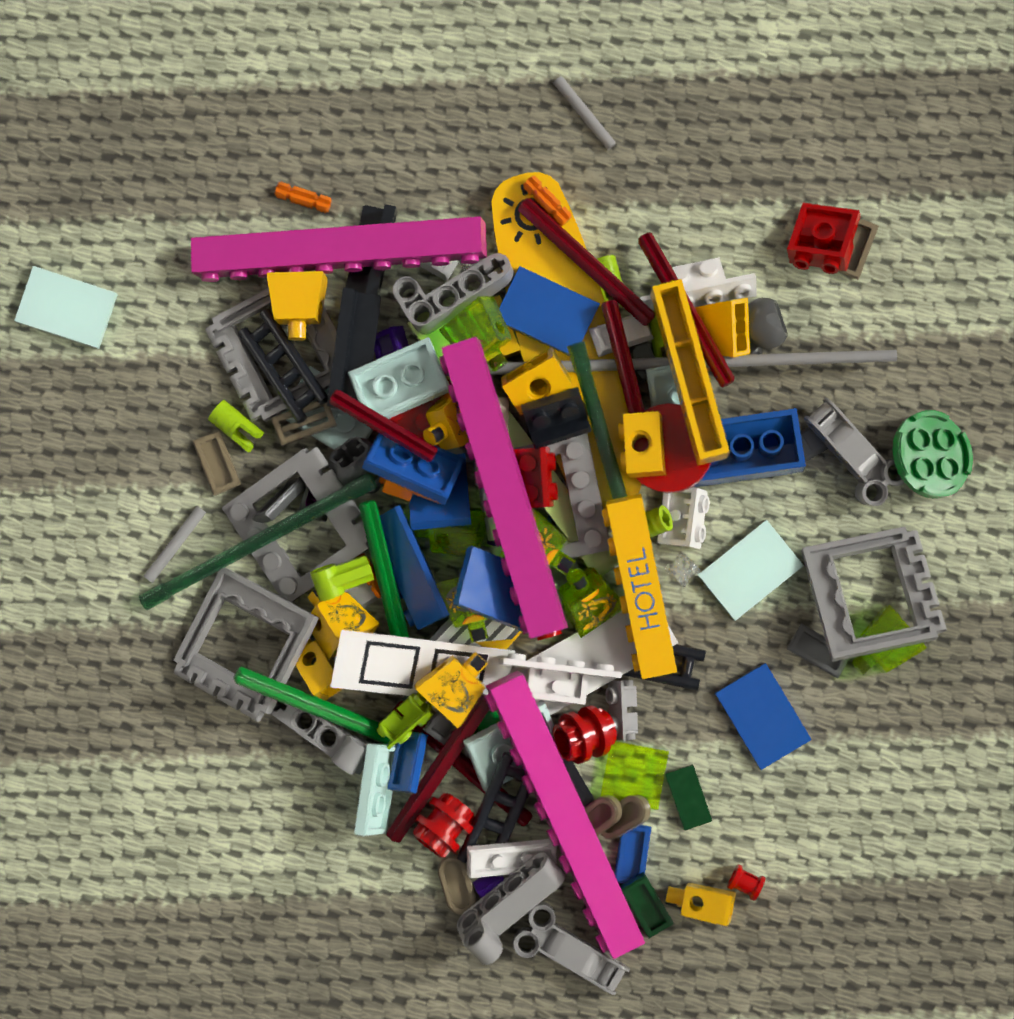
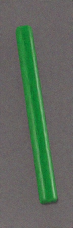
M372 500L364 501L359 504V509L390 635L409 638L377 503Z
M239 667L234 675L235 683L384 744H388L390 741L387 736L384 738L378 734L379 722L244 667Z

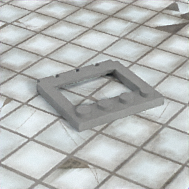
M269 288L211 318L214 324L205 329L214 348L225 344V347L216 353L226 372L231 373L238 370L237 373L229 378L239 398L242 399L251 395V398L245 400L242 404L252 422L260 418L267 422L272 417L288 410L280 396L272 397L248 348L238 335L239 330L236 327L237 324L272 306ZM323 306L320 324L306 325V335L325 370L315 376L324 390L328 389L330 385L337 329L325 306ZM303 382L290 389V392L297 399L309 388Z
M588 433L544 446L550 447V453L554 452L555 455L561 454L578 541L555 546L556 548L548 547L546 549V556L552 550H559L551 561L554 562L562 560L563 557L569 559L608 551L607 539L609 535L607 527L604 526L601 511L603 506ZM531 444L513 449L534 448V446ZM476 462L473 463L474 472H475ZM484 488L478 489L482 512H486L483 501L487 500ZM486 517L484 522L488 541H493L492 530L496 529L493 517ZM502 546L490 547L491 554L505 558Z
M318 447L311 451H308L307 448L302 449L222 507V510L279 596L291 603L315 587L310 575L311 571L325 565H338L357 558L369 549L363 521L361 520L356 523L354 520L361 515L360 510L349 494L340 499L338 494L344 491L345 487L337 479L333 469L326 473L322 472V469L327 467L329 463ZM297 473H299L346 544L341 550L304 576H301L289 561L290 558L273 537V532L267 523H259L252 519L253 515L257 512L254 504Z
M900 527L802 548V557L832 662L934 641L938 638L939 633L947 631L942 611H930V609L939 606V601L933 582L922 584V581L929 580L931 575L925 555L914 556V554L923 551L917 530L907 532L906 527ZM891 548L914 627L856 639L834 559Z
M221 566L173 660L177 663L174 674L189 683H194V686L213 697L217 695L218 700L236 710L240 709L241 713L259 722L265 713L271 714L277 700L236 684L233 679L235 673L198 653L224 601H228L289 635L268 676L283 684L287 683L319 617L229 568Z

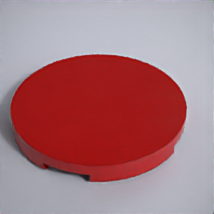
M666 403L653 406L644 412L659 411L662 415L666 475L635 478L642 485L658 492L678 493L685 491L703 479L711 463L697 466L680 404ZM646 438L638 439L634 444V450L637 452L645 451L649 446V440Z

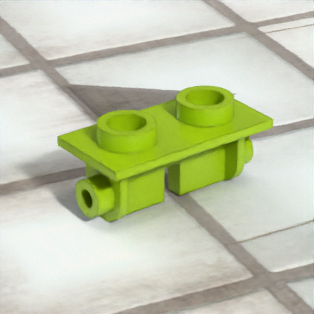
M419 692L417 694L412 693L398 706L397 709L404 715L403 717L393 710L379 722L377 732L381 737L385 738L387 736L390 739L387 746L388 749L397 742L400 745L403 744L411 736V730L415 726L419 725L422 727L432 717L433 713L431 710L433 705L430 702L426 703V699Z

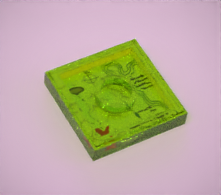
M616 741L614 745H611L607 755L600 797L611 795L620 801L627 796L641 795L648 801L650 809L658 810L669 751Z

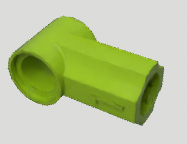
M366 555L338 565H325L310 572L320 601L333 599L344 594L347 589L374 580Z

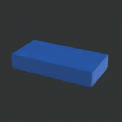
M412 732L411 736L403 744L400 745L397 742L388 790L417 794L428 738L427 734Z
M640 825L619 838L614 872L618 883H626L642 872L645 873L651 826Z

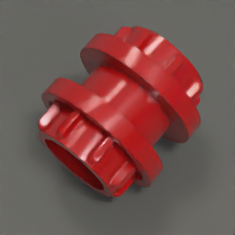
M592 705L581 708L578 713L568 712L561 715L558 724L554 725L552 731V738L560 756L568 762L572 761L576 764L585 763L592 756L598 758L607 755L611 745L615 744L617 737L616 726L610 714L602 708H596Z
M442 793L438 799L432 797L428 803L433 809L431 814L427 818L418 815L414 820L417 826L413 830V836L424 847L440 858H445L449 852L456 853L460 846L455 839L461 832L465 835H470L473 830L471 824L475 818L474 813L464 803L449 793Z

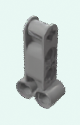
M825 397L823 399L824 403L809 417L805 416L804 421L859 482L855 488L856 499L861 504L868 506L883 504L888 497L887 485L899 486L904 484L899 473L893 481L888 477L887 471L891 465H895L894 459L885 460L842 411ZM872 484L875 486L877 494L870 501L866 496V489Z
M278 701L276 702L271 715L332 758L331 761L351 775L362 772L369 742L357 735H352L337 724L310 714L312 724L308 729H305L301 725V717L306 713L305 711L287 705L286 709H279L281 704ZM330 729L336 734V741L332 746L327 745L324 740L325 733Z
M542 901L528 912L531 927H523L517 930L513 937L514 950L520 957L531 958L538 952H541L604 991L616 995L615 989L624 973L630 971L628 966L617 959L613 960L610 955L602 953L600 949L556 924L555 912L549 903ZM545 909L550 913V918L546 923L540 924L533 919L534 913L537 910ZM524 935H529L534 938L535 944L532 948L525 950L518 945L519 939Z

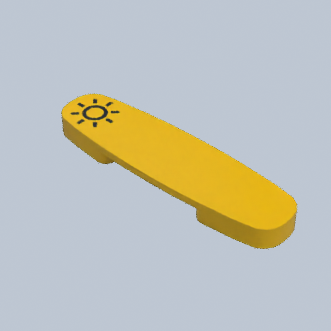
M541 172L524 173L503 181L496 188L491 201L497 253H501L509 259L514 270V276L519 266L600 303L575 358L554 349L560 361L614 359L613 353L598 357L589 329L605 324L601 308L604 299L600 286L518 211L519 205L526 198H531L542 208L534 200V195H530L523 187L528 178L536 176L542 182L541 186L546 187L561 202V207L565 206L572 214L571 219L561 227L586 249L571 208L558 182L550 175ZM509 284L507 287H505V292H506V293H507V291H508V289H509V287H510L511 284ZM515 331L523 362H528L551 348ZM618 371L568 372L572 383L569 389L578 387L581 398L591 413L587 415L591 427L588 437L603 509H606V500L638 494L642 485L636 478H630L626 474V470L621 469L620 453L624 452L625 441H620L618 425L623 423V414H628ZM535 379L530 385L533 388H541L546 382L542 379ZM561 454L555 455L559 470L567 485Z

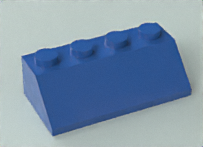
M797 408L721 419L730 453L726 459L711 462L703 479L693 487L802 473L806 464Z
M399 505L380 515L400 599L404 598L408 607L403 612L410 627L416 625L417 629L421 630L451 616L414 532L411 530L403 508Z

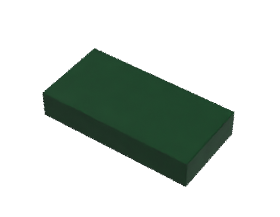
M691 764L665 773L684 831L712 822L713 820L694 765Z
M644 872L620 886L628 905L648 939L674 924Z

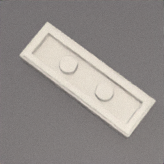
M550 839L467 846V875L469 878L510 875L533 856L541 852L546 853L557 865V846L553 847Z

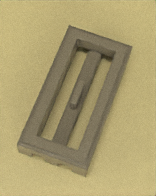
M315 401L303 409L304 413L322 406L325 411L307 417L300 424L294 422L283 427L280 426V422L293 418L290 411L272 417L271 420L281 446L337 426L332 410L327 406V403L319 405ZM328 417L329 421L284 437L286 432Z

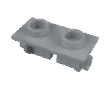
M633 680L611 681L606 689L609 714L615 723L617 731L616 740H634L638 733L637 712L627 713V707L637 706V686H634Z

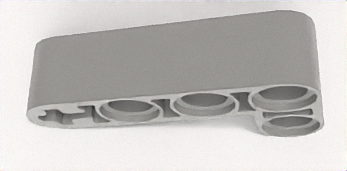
M494 253L426 295L418 282L409 276L401 277L395 282L393 293L417 332L429 334L511 284L514 278V270L505 255ZM498 267L503 270L500 274L495 271ZM487 274L490 279L489 282H486L484 275ZM474 281L480 282L477 290H467L470 283ZM415 289L413 296L402 298L406 290ZM446 298H455V301L451 306H442V303ZM421 313H430L426 321L417 322V318Z
M541 852L533 856L460 916L457 922V929L463 945L483 965L495 962L503 949L499 936L557 890L565 879V873L546 853Z

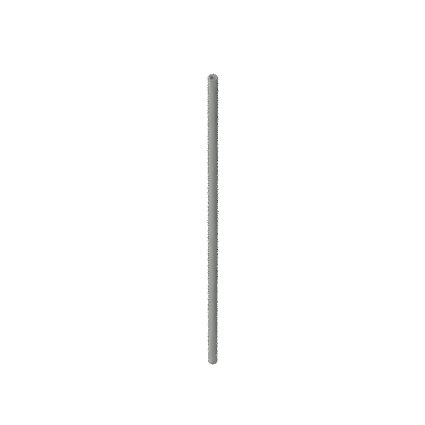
M897 350L749 354L738 357L723 356L729 367L896 362ZM668 357L632 358L634 370H646L669 365ZM615 359L561 361L567 372L617 371ZM508 362L499 370L495 363H487L491 375H505L526 362Z

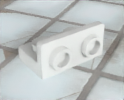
M691 487L678 493H663L662 506L669 510L673 520V528L668 532L658 535L657 543L694 549L701 548V543L704 542L706 537V528L704 526L705 513L708 512L710 505L706 490Z

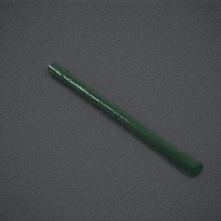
M582 341L568 345L567 349L573 370L579 381L612 499L627 496L592 376L591 363L585 342Z
M367 472L347 483L343 488L166 583H161L139 595L144 609L150 610L170 599L174 594L350 500H355L377 488L375 479L370 472Z

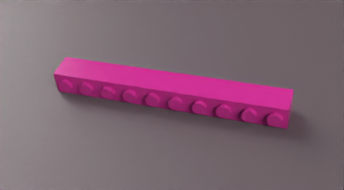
M481 216L191 238V272L204 282H217L219 277L229 276L232 280H245L247 275L257 274L260 278H267V273L315 270L323 271L324 274H331L333 269L344 268L346 272L362 271V267L373 266L375 270L391 269V265L402 264L404 268L420 267V263L432 262L434 266L449 265V261L461 260L463 264H475L479 262V259L487 257L486 223Z
M473 337L442 347L444 356L439 357L444 374L449 373L452 385H448L449 393L453 403L458 402L461 413L457 414L459 426L462 432L467 431L470 442L466 443V449L470 460H476L479 470L474 472L479 489L484 488L487 500L483 501L488 518L493 517L496 529L492 530L496 546H502L505 558L501 559L505 575H511L514 585V587L510 588L512 600L515 605H520L523 616L519 617L523 634L528 633L530 639L568 628L481 342L477 337Z
M517 670L486 685L485 687L489 694L484 696L491 712L497 711L501 719L497 723L500 733L504 739L509 738L513 746V749L509 750L511 757L517 767L522 765L526 774L522 777L523 783L529 794L534 792L538 800L534 807L540 819H546L550 829L546 833L553 847L559 846L562 856L558 857L565 873L571 872L575 882L570 885L578 900L583 899L587 909L583 910V914L589 926L595 925L599 935L595 937V940L601 952H607L614 960L645 944L524 675Z

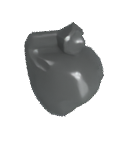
M761 297L751 301L748 304L750 354H763V349L771 350L780 346L786 340L788 333L776 300Z
M352 437L336 448L329 457L330 470L333 469L337 479L345 488L365 494H373L380 489L382 483L378 482L380 476L362 469L364 461L373 445L371 441L365 438Z

